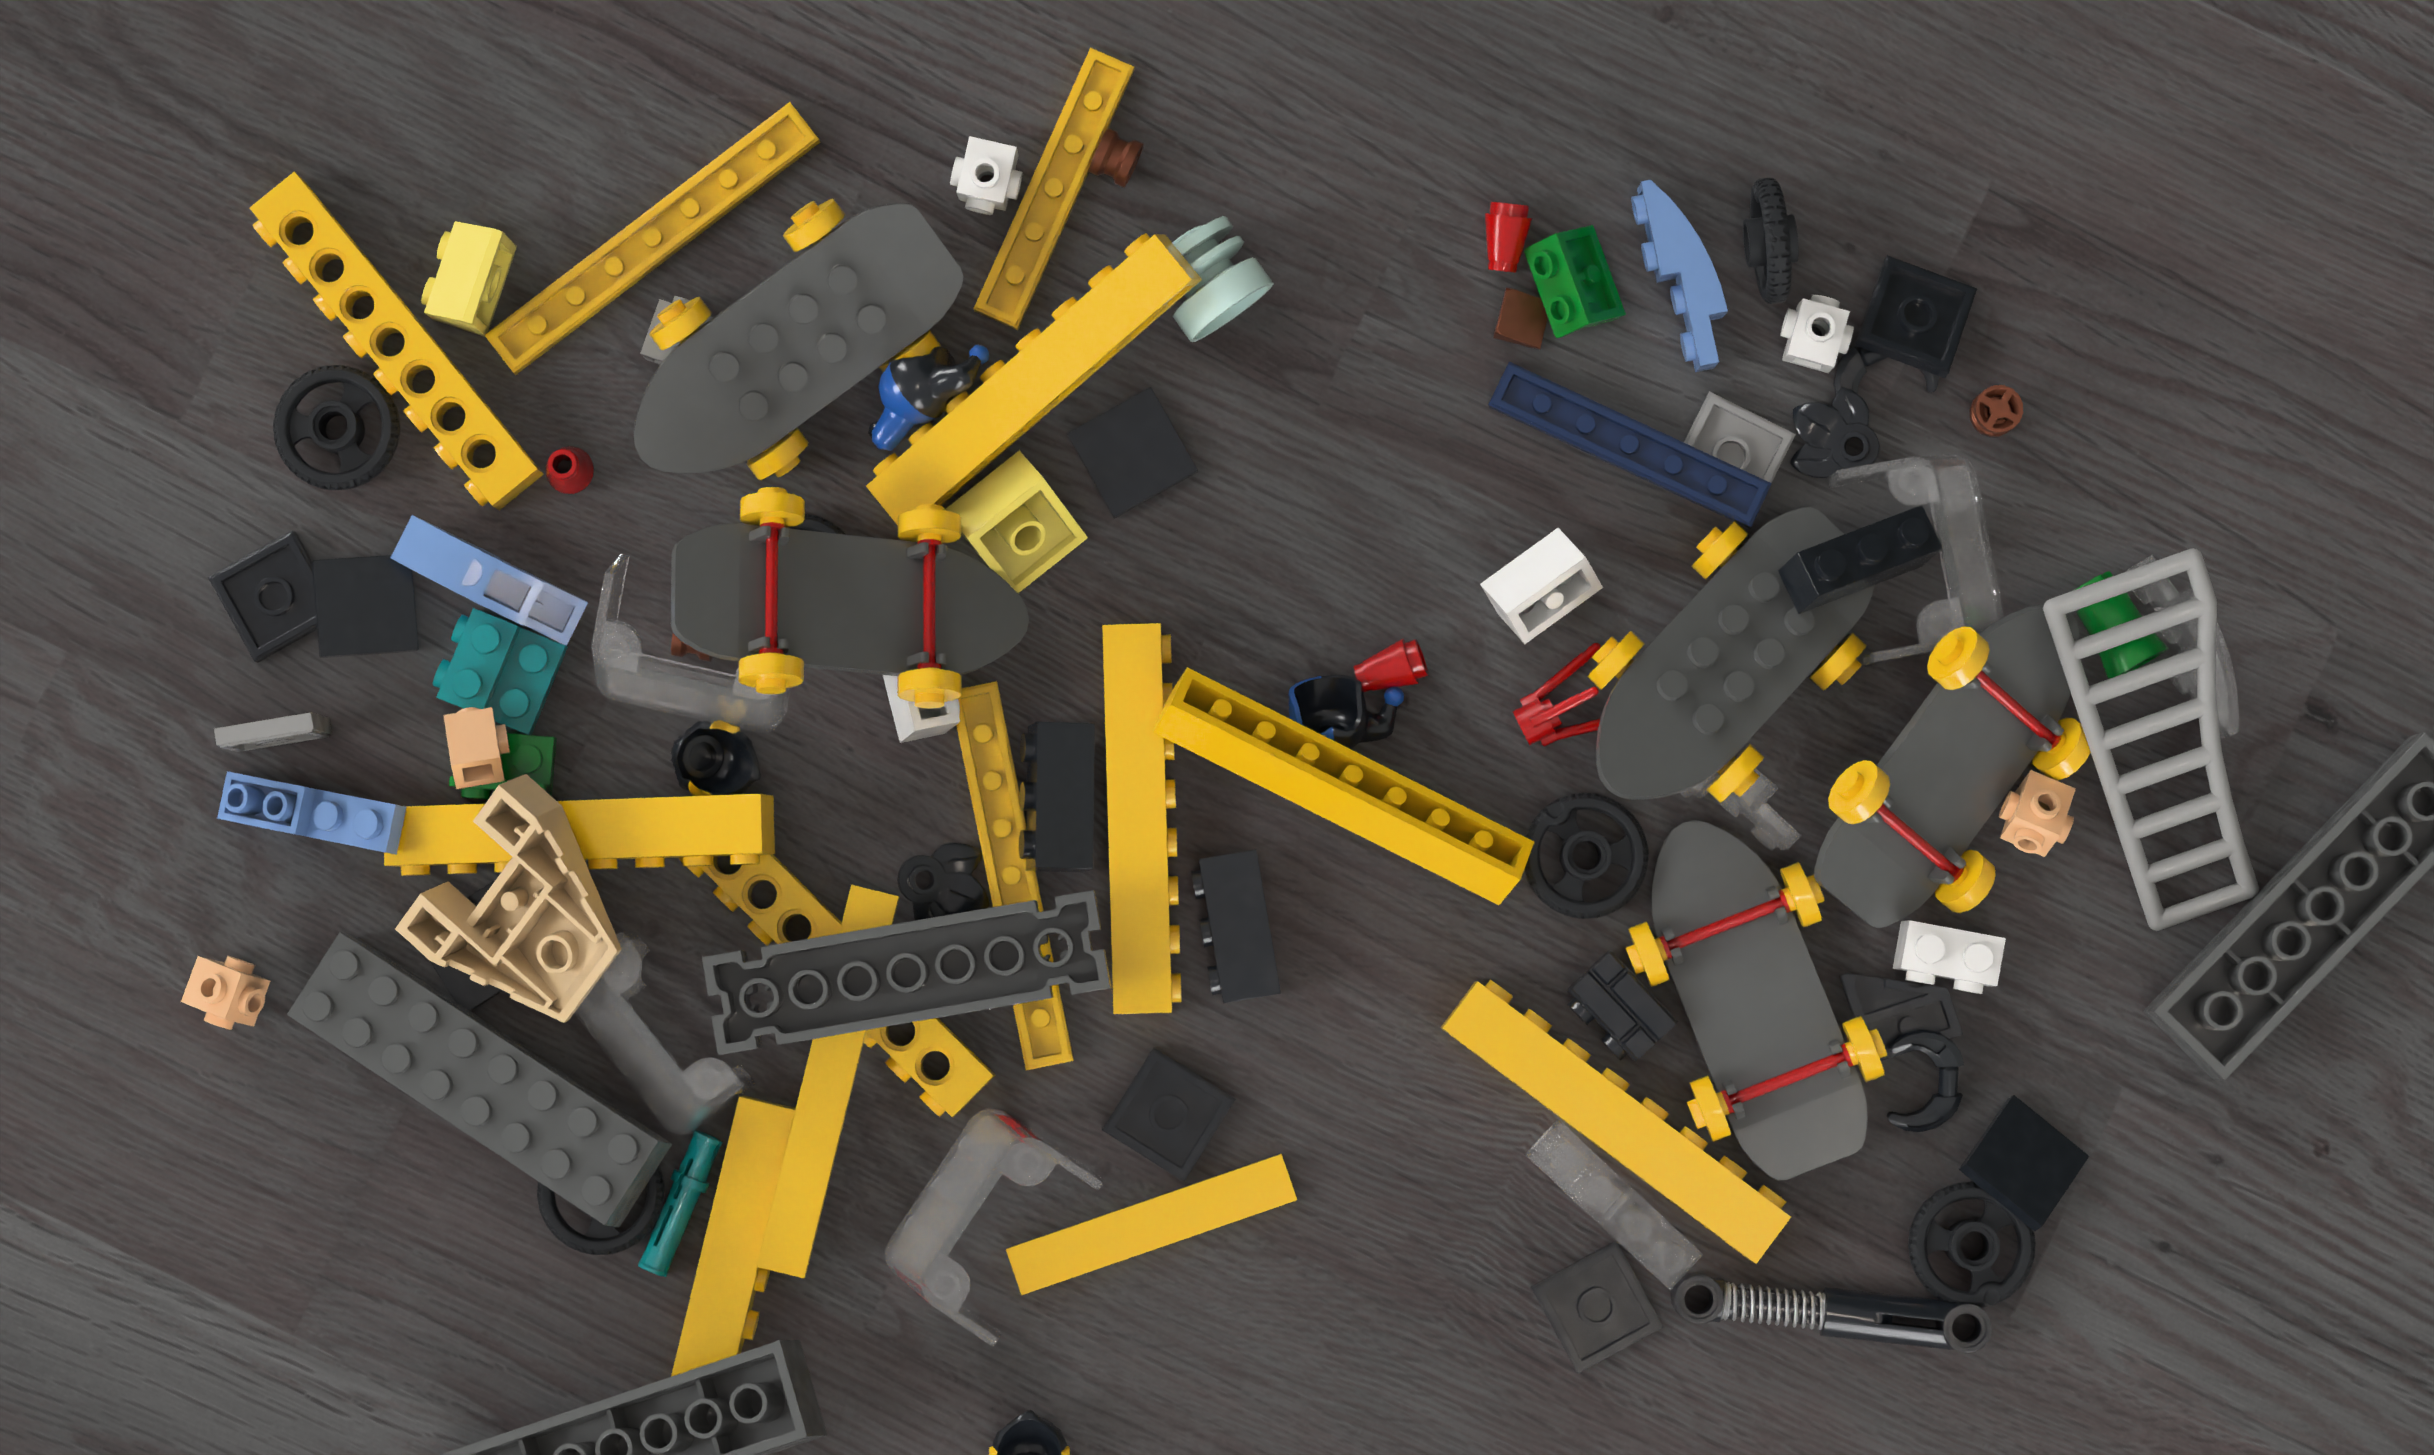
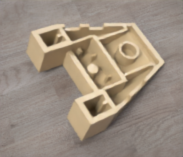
M527 774L499 784L473 820L476 825L512 856L479 904L475 906L448 881L420 893L395 930L431 962L444 968L451 966L471 975L470 980L483 986L490 984L510 993L511 999L565 1023L569 1021L622 948L562 805Z

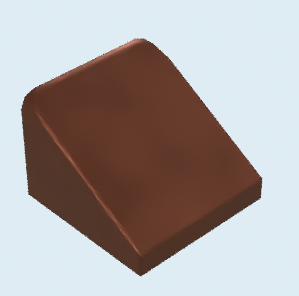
M1506 288L1493 338L1540 350L1548 320L1541 298L1515 289Z

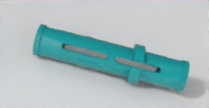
M694 1130L693 1137L679 1170L674 1169L670 1179L674 1182L652 1231L641 1260L638 1262L640 1268L662 1277H667L673 1257L685 1233L701 1192L706 1193L709 1187V1183L706 1180L718 1151L723 1144V1141L701 1131Z

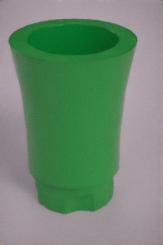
M2107 571L2084 583L2079 588L2110 578L2113 574ZM2127 592L2081 608L2076 612L2089 635L2142 617ZM2156 633L2098 654L2107 678L2110 679L2142 667L2166 652L2169 648Z

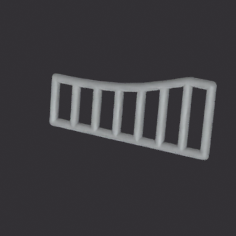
M2191 548L2047 600L2044 603L2043 611L2148 926L2152 930L2160 931L2255 897L2259 892V885L2242 836L2221 747L2216 703L2217 599L2202 553L2198 549ZM2187 571L2195 598L2074 641L2066 617L2067 613ZM2198 618L2197 648L2089 686L2081 659ZM2197 668V698L2104 731L2096 704ZM2199 718L2201 747L2122 775L2118 774L2111 749ZM2205 766L2211 793L2136 820L2133 819L2125 794ZM2216 812L2222 839L2148 864L2140 838ZM2229 857L2237 883L2163 909L2155 885L2156 882Z

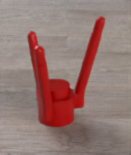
M1593 643L1535 692L1520 699L1523 706L1512 712L1529 746L1541 741L1543 747L1560 739L1598 730L1600 719L1554 730L1555 727L1562 724L1558 716L1597 696L1599 693L1597 687H1591L1554 706L1549 698L1542 702L1540 701L1588 662L1601 648L1599 643Z

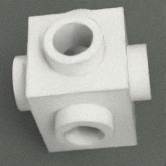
M969 136L965 157H956L950 185L957 186L956 193L958 199L966 202L965 209L980 214L993 215L994 208L1006 211L1008 198L1017 200L1023 175L1022 171L1015 170L1019 156L1017 147ZM984 175L994 176L988 182L979 181Z
M1812 295L1811 300L1803 298L1797 305L1796 310L1788 308L1780 336L1788 338L1782 360L1829 373L1835 366L1838 353L1846 354L1854 330V326L1846 325L1850 311L1840 309V302L1838 300L1822 295ZM1812 326L1819 328L1822 336L1816 335L1812 331Z

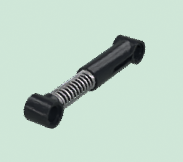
M1698 1272L1687 1273L1679 1277L1673 1284L1670 1293L1671 1304L1675 1311L1685 1320L1695 1324L1719 1323L1722 1319H1732L1735 1321L1736 1317H1741V1322H1744L1745 1318H1749L1750 1323L1754 1319H1758L1759 1324L1762 1323V1320H1766L1768 1325L1771 1321H1775L1776 1326L1780 1322H1784L1785 1327L1788 1326V1323H1792L1794 1328L1797 1324H1801L1802 1329L1806 1325H1810L1811 1330L1815 1325L1818 1326L1820 1336L1957 1350L1964 1353L1976 1352L1983 1348L1989 1341L1992 1332L1991 1320L1987 1313L1979 1306L1969 1303H1949L1940 1299L1828 1287L1824 1288L1822 1294L1818 1292L1815 1296L1812 1291H1809L1806 1295L1803 1290L1797 1294L1792 1289L1788 1293L1786 1288L1781 1290V1292L1777 1287L1771 1291L1768 1286L1762 1290L1760 1285L1754 1289L1751 1284L1745 1288L1742 1283L1736 1288L1734 1283H1726L1724 1279L1708 1277ZM1694 1285H1703L1709 1292V1302L1700 1311H1691L1685 1305V1294ZM1969 1313L1975 1321L1974 1332L1970 1337L1958 1340L1953 1334V1322L1957 1316ZM1894 1315L1936 1320V1327L1892 1323V1318Z

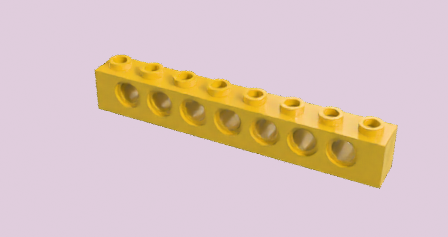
M294 171L250 207V210L259 219L252 225L257 233L270 247L278 243L289 257L282 262L300 284L308 279L319 293L313 298L315 304L330 321L339 317L349 330L343 335L349 346L361 359L366 354H369L379 367L373 373L376 379L391 396L399 391L405 398L409 406L403 410L404 413L421 433L429 428L440 442L433 448L451 470L459 465L467 474L470 480L464 486L482 507L489 502L500 511L544 475L304 179ZM301 223H312L314 233L310 241L302 245L294 244L292 240L294 229ZM334 259L342 260L344 264L342 276L336 281L325 282L322 271L326 263ZM363 296L372 297L374 300L373 312L364 319H355L352 313L355 301ZM393 333L403 334L405 344L402 351L395 356H385L382 349L385 338ZM423 370L433 371L435 376L433 387L426 393H415L412 385L415 375ZM452 407H462L465 412L463 425L454 431L445 430L443 416L446 411ZM483 444H492L496 451L493 463L485 468L475 467L473 454L476 448Z
M773 854L760 855V864L741 865L737 872L730 875L724 874L719 869L717 864L718 856H712V866H686L698 878L705 872L718 885L713 891L715 896L732 912L740 907L753 919L747 927L766 946L773 940L777 944L793 942L786 934V924L795 915H803L810 921L811 933L807 939L839 934L842 922ZM761 881L771 882L777 891L775 902L766 909L758 908L753 903L751 897L754 886ZM939 1018L912 1022L915 1027V1035L913 1040L904 1046L898 1045L891 1040L889 1026L866 1031L864 1043L869 1048L878 1043L890 1055L885 1064L905 1083L912 1077L925 1090L919 1096L920 1099L939 1117L945 1111L951 1117H955L995 1076ZM932 1051L942 1052L947 1056L950 1063L947 1075L939 1080L928 1077L923 1069L924 1058Z

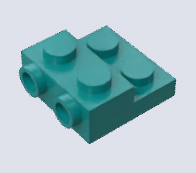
M473 608L470 617L462 614L455 625L451 641L458 643L451 662L443 659L435 673L433 686L440 688L436 698L463 709L469 707L479 709L492 707L495 722L505 724L527 735H532L568 647Z

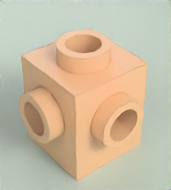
M2030 770L2015 792L2010 791L2003 802L1999 818L2006 821L2000 839L2014 844L2016 848L2023 852L2036 853L2045 857L2056 842L2063 844L2069 835L2074 817L2067 814L2076 788Z
M198 956L181 1002L205 1011L204 1021L229 1030H232L234 1022L254 1027L258 1014L264 1006L265 995L271 981L252 974L255 965L244 960L227 956L224 963Z

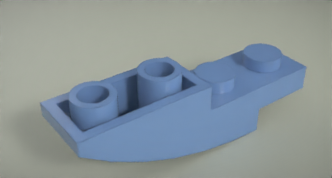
M1652 180L1641 181L1637 188L1638 196L1631 197L1636 224H1644L1648 242L1641 244L1645 269L1647 272L1654 271L1657 283L1676 279L1677 285L1670 287V295L1675 314H1683L1687 332L1680 333L1684 359L1686 362L1693 360L1695 372L1714 369L1719 363L1710 320L1723 318L1728 312L1717 273L1700 237L1682 211Z
M411 515L390 557L473 602L566 646L588 604V601L414 515Z
M227 771L217 819L397 855L407 807Z

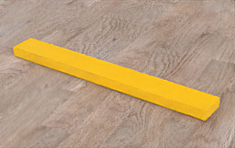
M791 102L787 103L486 333L485 337L512 372L517 375L820 143L819 138Z
M998 682L962 688V695L958 699L960 722L956 726L992 905L997 907L1036 900L1039 912H1042L1044 910L1036 871H1026V859H1020L1019 835L1021 830H1026L1024 811L1020 809V791ZM1048 939L1047 944L1041 945V953L1043 957L1050 955L1049 961L1054 962L1050 939ZM1059 985L1052 986L1053 998L1013 1005L1026 1070L1074 1061Z
M851 885L839 934L892 925L900 896ZM867 1030L812 1040L756 1267L800 1278L806 1277Z

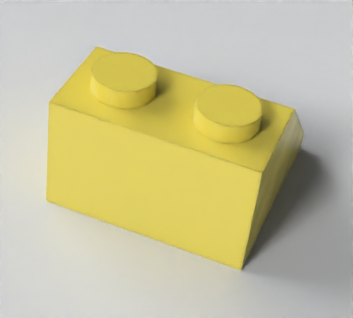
M455 221L451 233L445 231L441 237L437 250V259L442 261L436 278L429 277L425 284L421 303L426 305L424 313L432 320L485 337V334L489 331L517 246L503 231Z
M1020 450L944 509L960 515L962 535L984 563L1002 577L1017 593H1020L1088 538L1046 480Z

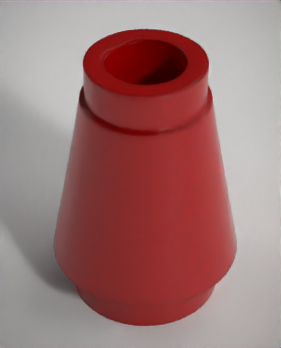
M1491 202L1490 213H1485L1489 260L1488 270L1517 273V265L1520 261L1533 219L1528 218L1529 206Z
M566 446L559 448L550 455L547 461V479L550 485L561 493H578L584 490L593 478V462L590 456L578 447ZM562 460H571V469L567 473L560 474L561 471L558 469L559 463Z
M1401 639L1362 661V663L1354 665L1356 678L1361 682L1364 693L1370 690L1375 691L1419 684L1420 678L1429 675L1427 664L1417 639L1409 642Z

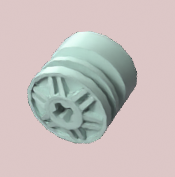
M1225 216L1214 219L1205 225L1194 227L1172 242L1202 279L1184 295L1187 299L1178 307L1173 315V318L1190 342H1196L1233 320L1259 300L1274 284L1256 258L1252 257L1235 265L1231 262L1230 259L1241 249L1244 241L1240 236H1235L1219 244L1233 228V225Z

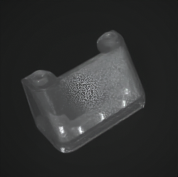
M621 931L616 936L622 950L574 1014L659 1122L672 1133L678 1135L691 1134L694 1130L697 1131L756 1083L742 1065L731 1068L723 1060L714 1057L702 1058L685 1071L680 1067L628 1001L647 986L641 974L643 971V959L651 951L636 932Z

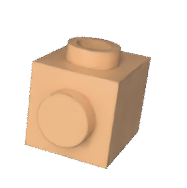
M469 707L461 709L457 713L443 715L456 789L505 781L501 754L510 753L505 724H495L492 707L484 709Z

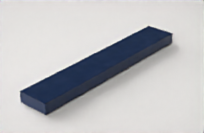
M1511 362L1508 363L1488 404L1489 408L1721 516L1736 521L1751 529L1772 486V483Z

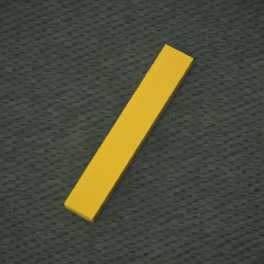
M1090 47L973 308L975 312L1013 329H1019L1089 173V168L1098 145L1109 128L1135 70L1134 66Z
M1278 1154L1006 1248V1252L1020 1293L1024 1295L1296 1201L1297 1197L1283 1156Z

